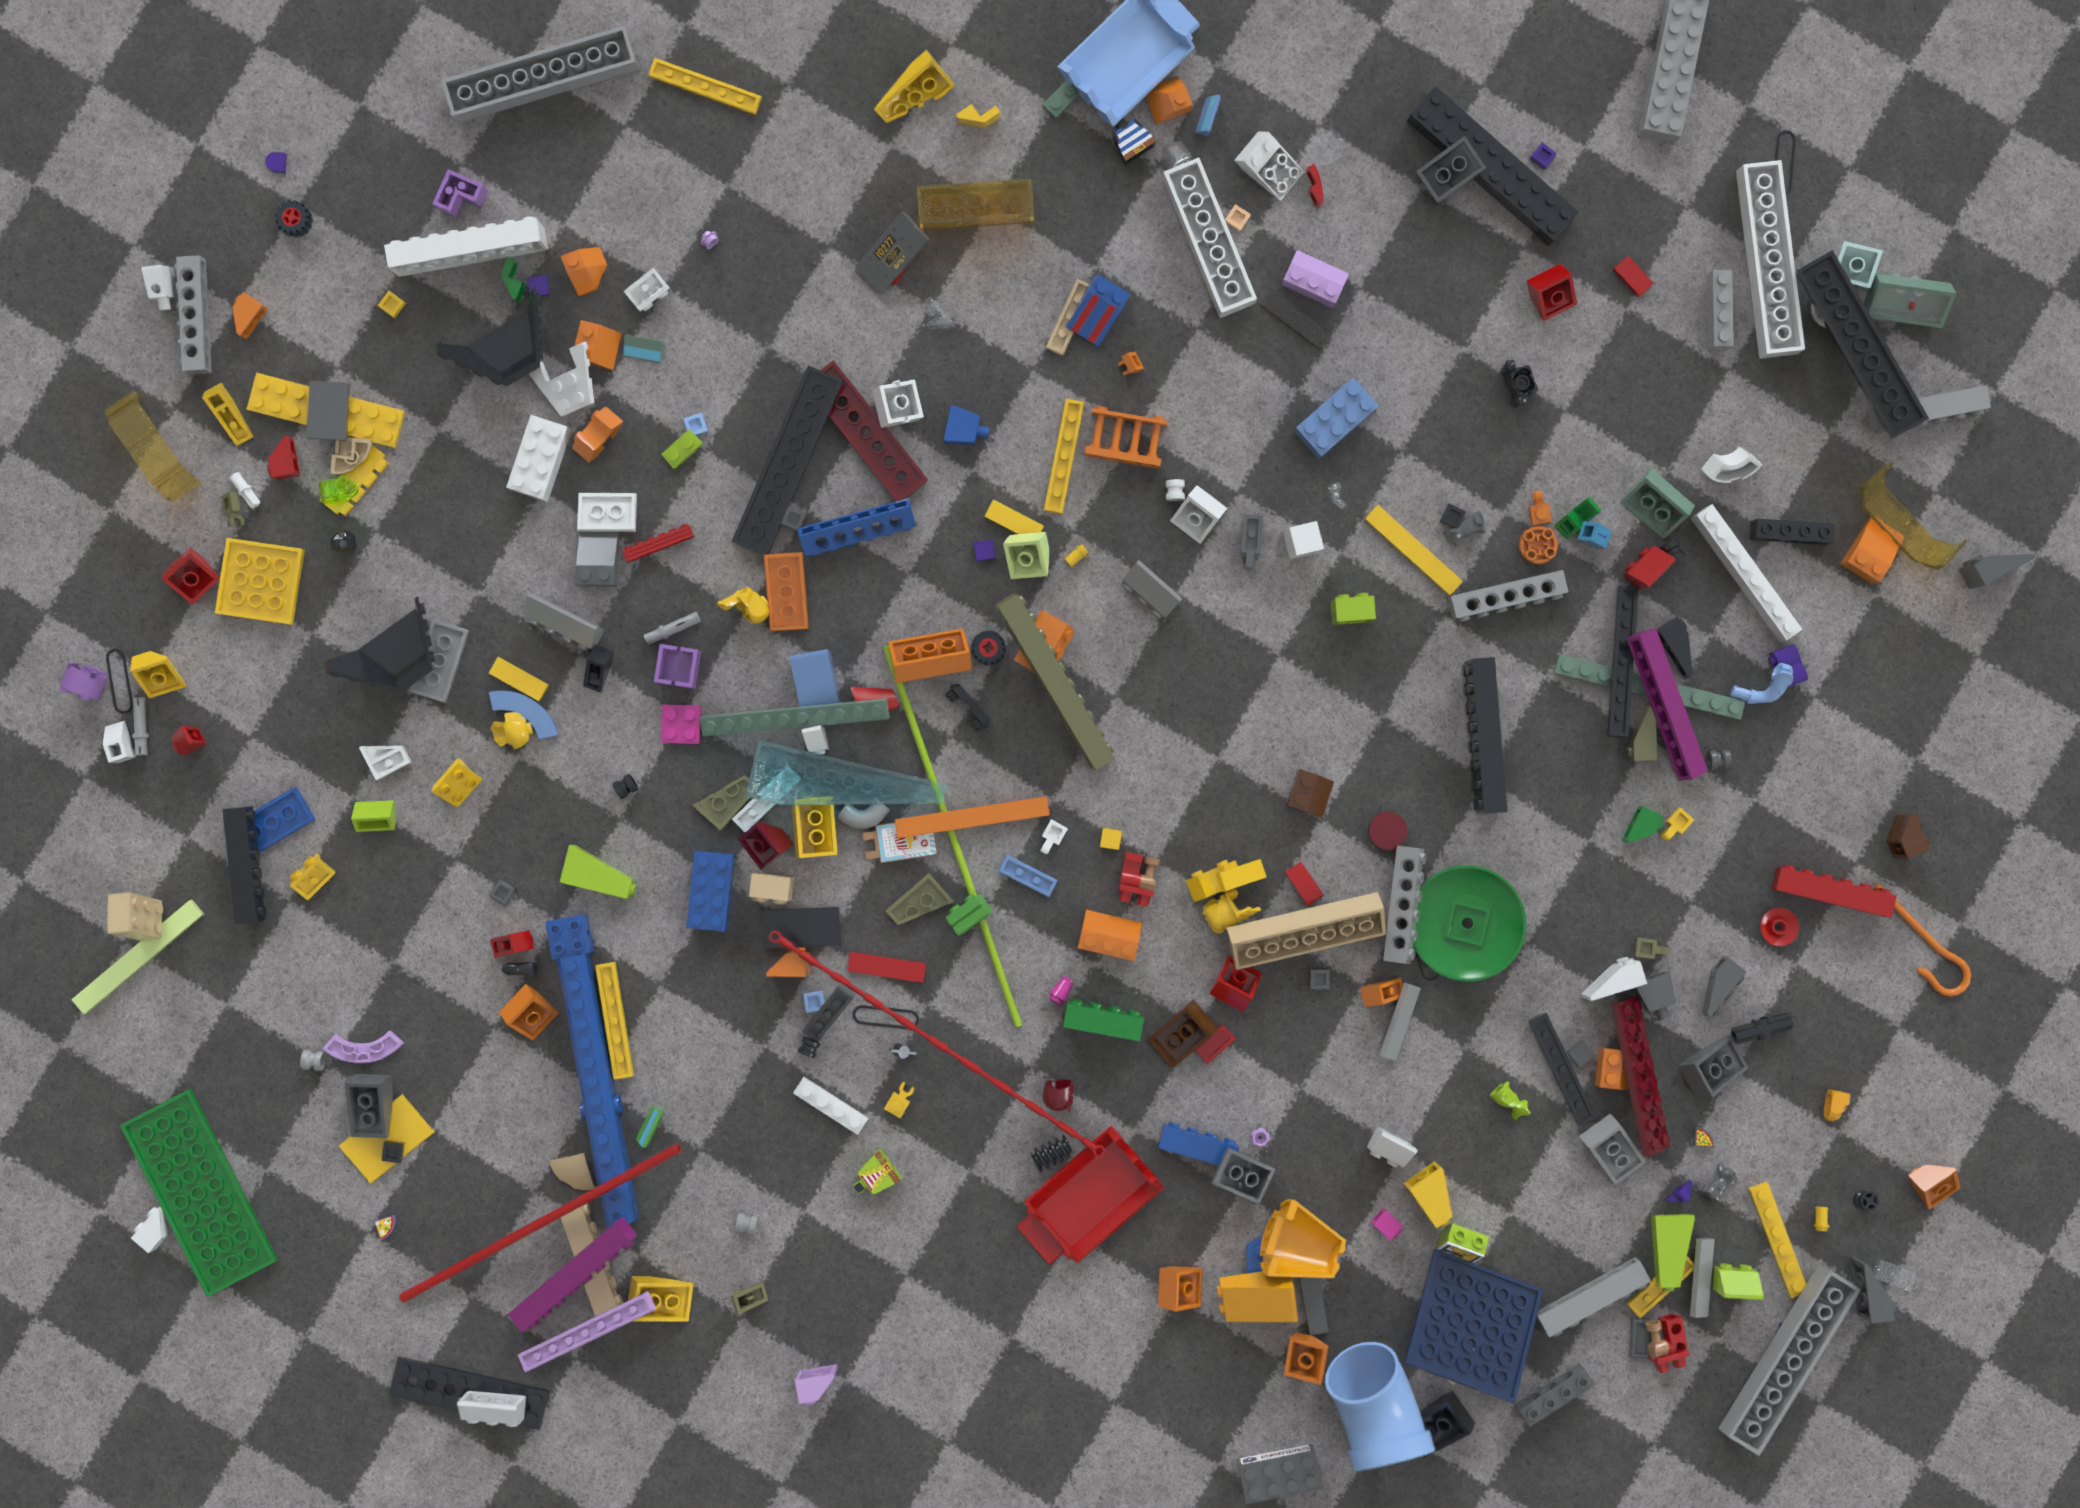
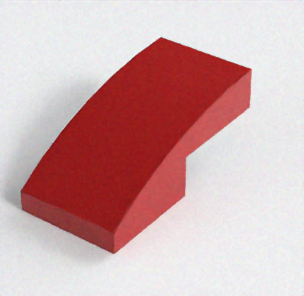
M1312 164L1306 170V174L1313 185L1308 193L1318 209L1323 202V187L1319 172L1315 164Z
M1299 862L1285 872L1307 906L1324 896L1302 862Z

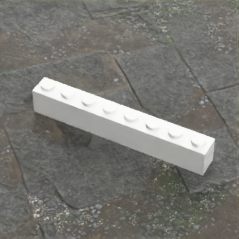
M1713 504L1691 517L1693 523L1778 641H1787L1800 632L1802 628Z

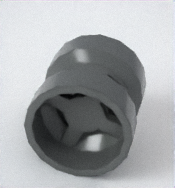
M1708 751L1707 765L1709 770H1715L1718 767L1723 769L1731 768L1732 757L1730 751Z

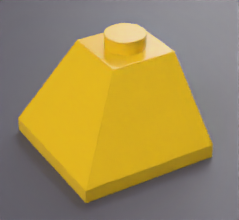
M152 651L132 657L130 672L149 699L186 687L185 682L168 657Z

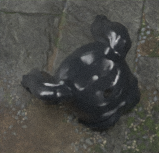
M1507 360L1506 364L1502 365L1500 372L1506 379L1512 395V407L1524 406L1527 402L1526 397L1538 391L1531 367L1526 365L1516 368L1514 360Z

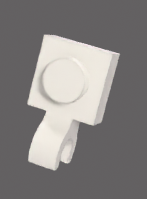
M1051 819L1042 837L1046 838V841L1040 851L1047 855L1053 843L1059 846L1068 828Z

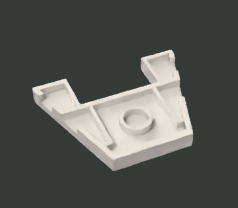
M582 342L569 348L576 365L575 369L550 380L543 362H540V368L529 373L530 377L561 417L594 403L592 378H589L588 371L590 361L587 359L586 349H588L587 342Z

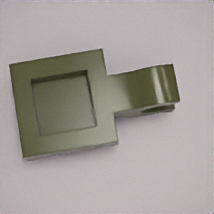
M229 492L222 495L224 515H227L228 527L234 526V519L237 521L238 527L244 525L243 517L238 514V511H240V499L237 496V492Z
M1636 937L1635 957L1655 959V954L1669 955L1670 948L1657 946V940Z

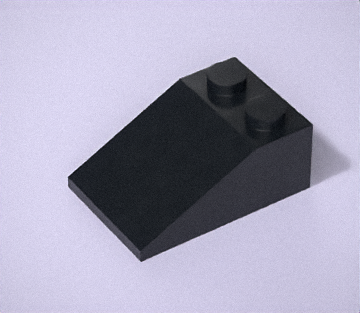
M1454 1391L1438 1398L1420 1411L1425 1430H1430L1435 1448L1434 1452L1422 1456L1425 1458L1470 1435L1476 1424Z

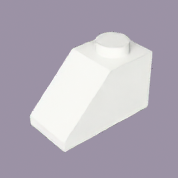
M819 725L802 729L808 753H814V756L825 754V750H828L829 746L824 727Z

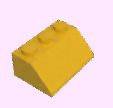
M833 797L792 800L795 857L806 858L838 855Z

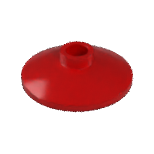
M1773 908L1763 915L1760 922V932L1768 943L1774 946H1785L1793 942L1797 937L1799 923L1796 916L1790 910ZM1776 923L1780 924L1779 930H1775L1774 925Z

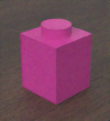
M1384 1207L1371 1220V1223L1389 1240L1397 1238L1402 1232L1401 1228L1403 1225Z

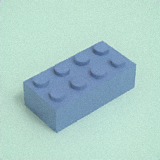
M1353 377L1299 424L1294 432L1311 452L1320 459L1372 414L1379 405Z

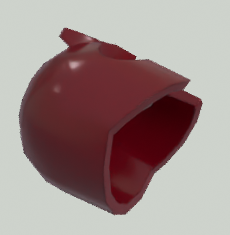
M1073 1080L1045 1081L1042 1095L1045 1106L1052 1111L1068 1109V1112H1071L1073 1097L1071 1095L1074 1093Z

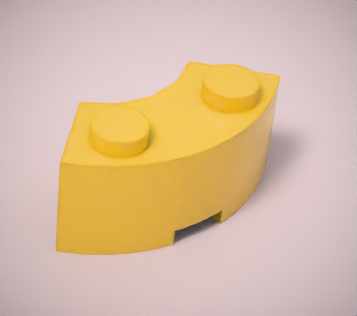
M1227 860L1217 863V867L1204 873L1202 870L1192 873V878L1185 882L1193 901L1196 902L1221 892L1216 873L1238 867L1236 860L1229 863Z

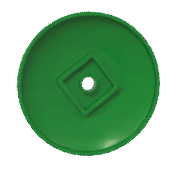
M1460 865L1436 873L1421 886L1422 898L1417 908L1419 920L1415 925L1417 938L1416 941H1413V946L1420 958L1432 970L1453 980L1478 981L1500 973L1513 962L1523 946L1527 921L1522 900L1514 887L1496 872L1483 867ZM1465 918L1473 920L1472 928H1464L1463 920Z

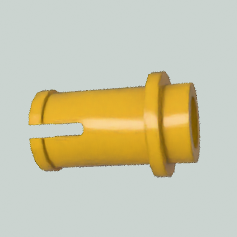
M1083 544L1077 545V548L1064 557V559L1073 567L1084 556L1087 557L1089 552Z
M1816 1206L1815 1224L1813 1226H1815L1816 1231H1828L1830 1227L1828 1225V1207Z

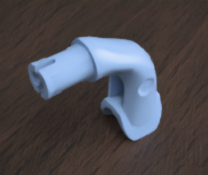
M1784 663L1778 664L1772 672V681L1765 691L1748 690L1734 685L1730 696L1744 700L1747 704L1773 702L1786 691L1788 685H1791L1793 681L1792 666Z

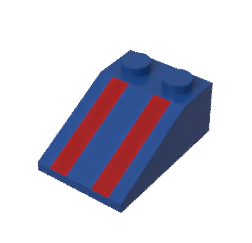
M1094 276L1068 321L1066 328L1098 347L1122 311L1130 294L1102 276Z

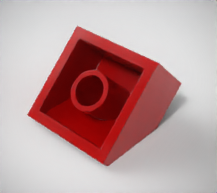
M1558 264L1527 280L1529 295L1543 321L1577 305L1572 273L1562 264Z
M1655 546L1649 549L1646 547L1638 554L1640 558L1636 562L1631 561L1624 568L1626 572L1623 576L1634 587H1639L1640 591L1650 587L1676 559Z
M189 547L162 574V580L192 605L220 579L206 559L192 547Z
M1228 955L1209 994L1244 1012L1253 999L1262 973L1252 967L1236 970L1233 958Z

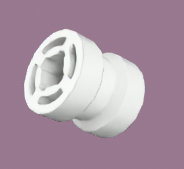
M1174 479L1166 481V488L1168 489L1166 501L1185 500V493L1182 492L1185 487V480Z

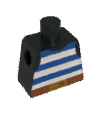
M1122 118L1115 125L1117 131L1113 133L1112 139L1125 166L1155 147V138L1136 119L1127 123Z

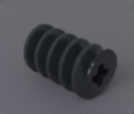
M1063 1134L1062 1141L1055 1138V1145L1048 1141V1148L1042 1144L1041 1151L1035 1147L1034 1154L1031 1153V1156L1038 1171L1042 1172V1165L1049 1169V1162L1054 1166L1057 1165L1056 1159L1064 1162L1063 1156L1065 1155L1067 1159H1070V1152L1073 1153L1066 1136Z

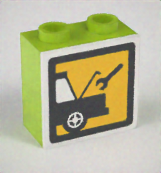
M1452 1223L1441 1230L1436 1249L1475 1263L1485 1256L1489 1236Z

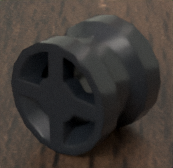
M803 1036L802 1046L797 1051L805 1056L815 1058L816 1049L820 1047L821 1043Z
M1861 1190L1854 1195L1853 1202L1858 1209L1873 1211L1879 1205V1198L1874 1192Z

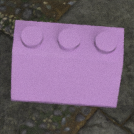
M1297 250L1281 285L1333 308L1349 273Z

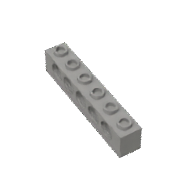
M201 256L176 257L177 263L174 266L178 281L175 284L176 292L178 293L176 307L179 312L177 327L180 331L178 346L181 350L179 365L182 371L187 374L212 373L206 260ZM193 274V279L188 281V277ZM194 293L193 299L189 300L190 294ZM195 312L194 318L190 319V314ZM196 330V335L191 338V333ZM197 349V354L192 357V352Z
M1560 570L1448 597L1453 620L1458 619L1459 622L1470 620L1472 615H1477L1480 618L1488 616L1490 611L1496 610V614L1508 611L1507 607L1514 606L1515 609L1526 607V603L1532 601L1533 605L1544 603L1545 598L1551 597L1552 600L1564 598L1563 594L1568 593L1564 571ZM1543 583L1549 586L1548 593L1542 591ZM1524 588L1530 590L1531 595L1529 598L1523 595ZM1505 592H1509L1512 595L1511 602L1505 600ZM1487 596L1494 600L1493 606L1486 604ZM1468 601L1474 602L1475 609L1473 611L1467 608Z
M1397 846L1383 961L1411 964V960H1414L1415 950L1413 949V941H1416L1417 938L1415 925L1419 920L1417 908L1422 898L1420 884L1424 880L1422 866L1426 862L1424 849ZM1409 862L1414 864V869L1411 872L1407 870ZM1407 881H1410L1412 884L1409 891L1404 887ZM1404 900H1408L1409 902V908L1407 910H1404L1402 907V903ZM1402 919L1407 921V927L1404 930L1400 927ZM1400 938L1405 941V946L1402 949L1398 946Z

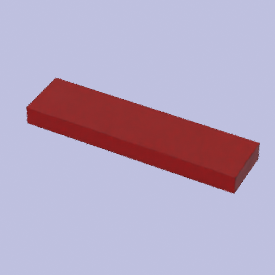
M850 952L847 971L923 983L926 963Z

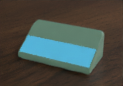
M625 335L623 356L661 363L664 343L662 341Z

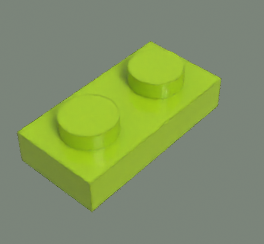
M689 429L662 453V456L673 469H676L698 450L703 443Z

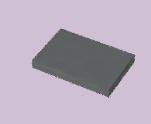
M310 381L307 439L347 441L349 383Z

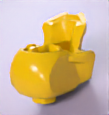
M748 586L717 602V606L725 611L736 606L742 612L743 618H746L751 624H760L769 615L768 601L763 596L760 597L758 593Z
M505 713V722H493L491 726V731L494 735L493 739L500 747L508 743L513 746V749L520 748L529 741L530 734H533L531 723H527L526 718L520 713Z

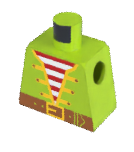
M880 1148L858 1170L857 1173L861 1179L854 1183L853 1186L859 1194L868 1188L874 1195L900 1182L902 1177Z

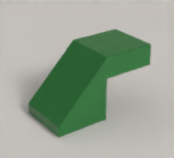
M507 257L501 276L512 299L520 304L526 285L521 281L513 279L519 263L515 259Z
M1589 496L1554 526L1567 540L1581 529L1583 521H1590L1602 510Z

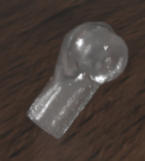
M1333 482L1328 487V499L1338 509L1342 510L1347 503L1340 498L1341 484Z

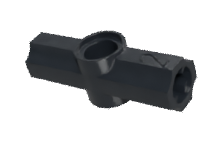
M1789 1013L1772 1017H1760V1020L1755 1021L1753 1019L1750 1023L1732 1027L1731 1034L1735 1044L1755 1039H1768L1773 1037V1034L1792 1030L1793 1021Z

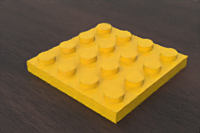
M226 538L215 614L293 625L305 550Z

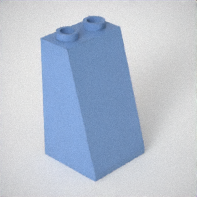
M828 649L789 656L800 707L840 703L832 655Z

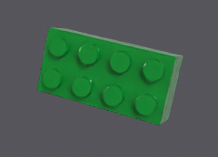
M1072 998L1071 1002L1067 1001L1063 1027L1140 1041L1144 1017L1137 1010L1128 1009V1012H1123L1120 1007L1109 1006V1009L1102 1008L1100 1003L1090 1002V1005L1083 1004V1000Z

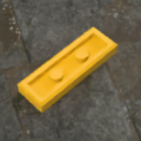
M994 499L984 516L1016 534L1038 533L1044 528L1042 524Z
M497 657L489 671V674L537 701L542 699L549 684L500 657Z
M1261 859L1216 873L1221 892L1266 878Z

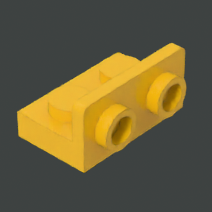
M319 854L308 857L303 864L304 866L300 870H295L290 876V887L306 900H309L335 874V870L323 862Z

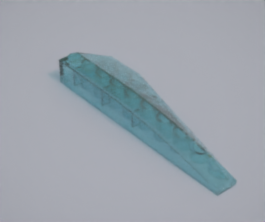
M759 740L745 797L779 805L943 804L947 784Z

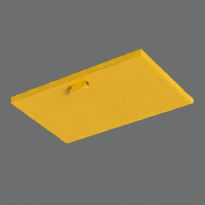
M402 1094L392 1102L388 1138L350 1136L339 1147L369 1183L372 1184L396 1164L395 1162L381 1161L385 1140L405 1143L404 1158L435 1131L431 1129Z

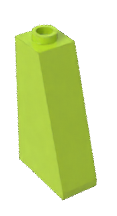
M569 845L560 883L625 899L631 898V895L634 896L637 887L634 884L635 879L576 845Z
M1692 1214L1651 1215L1656 1286L1662 1288V1291H1674V1287L1681 1286L1695 1216Z

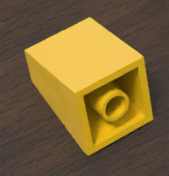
M1434 1161L1403 1184L1429 1221L1436 1228L1439 1226L1442 1228L1450 1222L1449 1219L1452 1218V1211L1444 1170Z

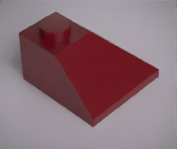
M759 821L738 839L760 870L794 845L782 828Z

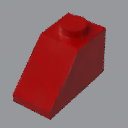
M284 436L268 458V473L271 478L276 480L300 476L294 439Z
M182 726L171 737L173 741L172 746L180 755H189L207 744L198 727Z
M530 930L490 939L494 958L534 949Z

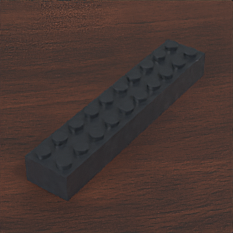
M1436 86L1407 119L1410 125L1441 152L1465 136L1486 166V169L1473 178V180L1548 246L1579 213Z
M1831 250L1795 272L1797 278L1889 438L1893 439L1928 420L1927 413L1834 251Z

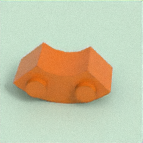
M607 407L600 411L596 410L592 414V420L583 431H579L573 438L575 441L572 449L589 463L604 449L602 445L609 436L613 439L623 423V420Z

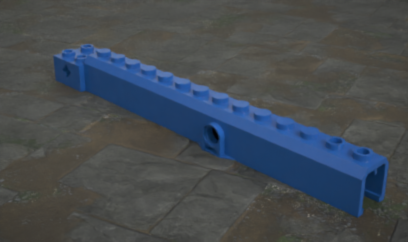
M588 914L546 921L545 924L552 960H557L583 1100L580 1103V1112L582 1119L587 1122L598 1186L629 1170L630 1166L620 1113L624 1111V1108L622 1107L621 1094L616 1095L590 952H594L589 918ZM632 1179L600 1196L606 1227L612 1226L622 1217L627 1223H632L639 1218Z

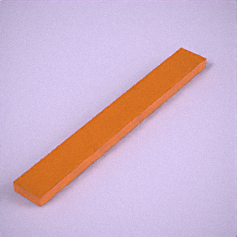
M1047 796L900 818L895 819L897 838L1042 817L1050 814Z

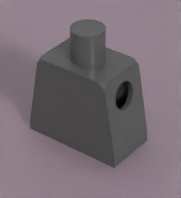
M1664 971L1647 977V984L1633 988L1645 1011H1655L1658 1020L1670 1017L1667 1006L1675 1004V997L1669 972Z

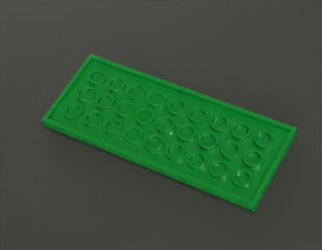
M188 1089L120 1125L206 1297L278 1261L192 1089Z

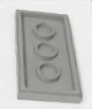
M435 619L431 620L427 635H430L432 642L429 651H433L435 662H432L433 670L411 685L409 692L447 703L470 630Z

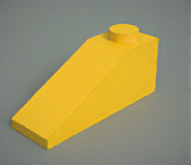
M222 383L204 392L203 400L236 446L253 437L234 400Z

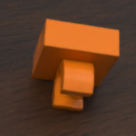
M1136 352L1126 353L1122 356L1123 360L1118 363L1119 366L1124 364L1127 366V370L1123 372V375L1138 373L1144 369Z

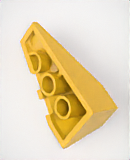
M925 50L909 65L874 110L888 123L907 114L908 109L917 105L920 108L924 106V101L934 98V100L940 99L955 84L930 53Z

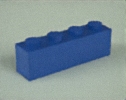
M1170 1121L1169 1124L1164 1123L1158 1143V1148L1216 1165L1220 1164L1227 1147L1239 1151V1145L1235 1144L1236 1140L1225 1137L1224 1140L1217 1138L1216 1134L1206 1132V1135L1200 1134L1198 1129L1188 1127L1186 1130L1180 1128V1124Z

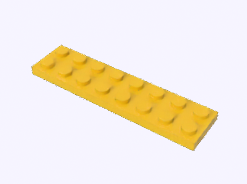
M256 373L247 410L307 426L309 386ZM349 397L347 436L373 440L372 443L396 449L405 411Z

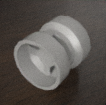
M304 1050L300 1060L301 1069L309 1070L314 1068L315 1071H323L326 1053L320 1051L313 1053L312 1051Z
M739 1213L735 1232H747L748 1235L754 1236L759 1217H748L744 1213Z

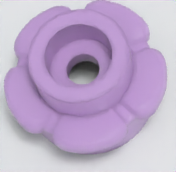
M705 232L701 237V244L707 249H711L719 241V238L716 236L717 233Z
M1264 1128L1255 1129L1251 1133V1142L1255 1146L1264 1147L1270 1139L1269 1134Z

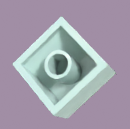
M1844 241L1838 260L1854 288L1868 292L1883 250Z

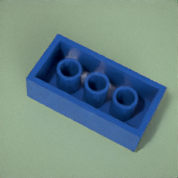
M694 851L686 928L728 931L736 854Z

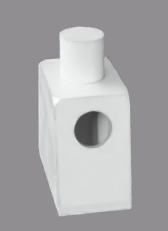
M164 265L141 267L149 299L157 300L159 311L171 310L169 299L177 298L174 268Z

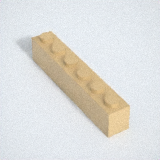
M588 1203L561 1217L574 1257L597 1238V1226L594 1221H591L589 1216L591 1209ZM609 1260L605 1262L607 1267L598 1274L596 1272L591 1274L593 1278L584 1285L595 1317L623 1304L621 1295H617L615 1290L617 1287L614 1276H610L608 1270L610 1269Z

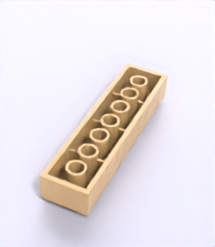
M1378 892L1227 927L1234 965L1236 970L1386 935L1384 907Z

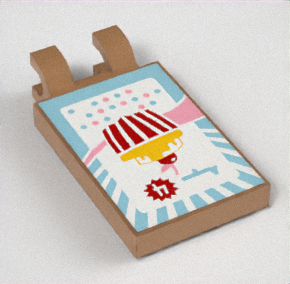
M895 822L876 825V831L862 833L863 841L871 839L875 841L876 850L865 852L866 860L880 858V862L885 863L938 855L935 833L897 838Z

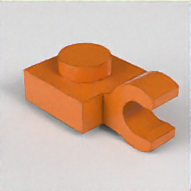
M1542 490L1532 492L1534 506L1528 507L1531 525L1552 522L1549 503L1543 504Z

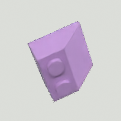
M837 1364L798 1372L795 1384L799 1404L812 1405L820 1399L835 1377L838 1369Z

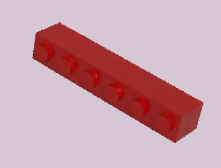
M1783 864V868H1776L1771 890L1892 918L1897 895L1890 894L1891 890L1879 888L1877 891L1871 889V885L1860 883L1859 886L1852 885L1853 881L1841 878L1840 881L1833 880L1834 876L1821 874V877L1815 876L1814 871L1802 869V872L1795 871V867Z

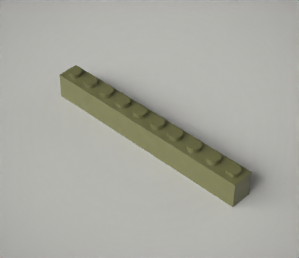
M1013 593L994 605L1090 768L1098 770L1115 759L1112 754L1114 750L1103 739L1105 735L1099 726L1096 727L1093 722L1095 718L1091 711H1087L1084 707L1085 701L1080 694L1077 695L1074 690L1076 686L1073 680L1065 675L1066 669L1062 662H1058L1055 658L1056 652L1054 648L1046 643L1045 639L1047 637L1041 628L1038 629L1035 622L1037 620L1032 612L1027 611L1025 599L1022 595L1019 596Z

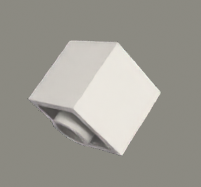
M1317 521L1289 527L1283 532L1290 560L1316 554L1324 549Z

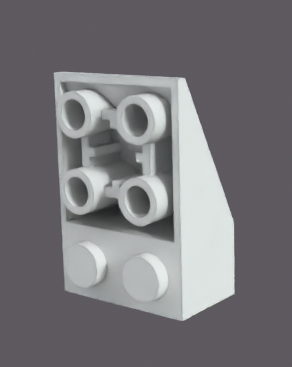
M1258 131L1234 160L1245 173L1279 201L1283 199L1304 173L1302 168L1269 132Z

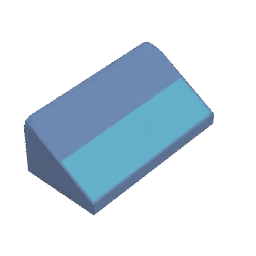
M1221 95L1206 98L1195 133L1206 137L1209 136Z

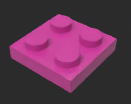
M662 705L661 743L700 744L701 706Z

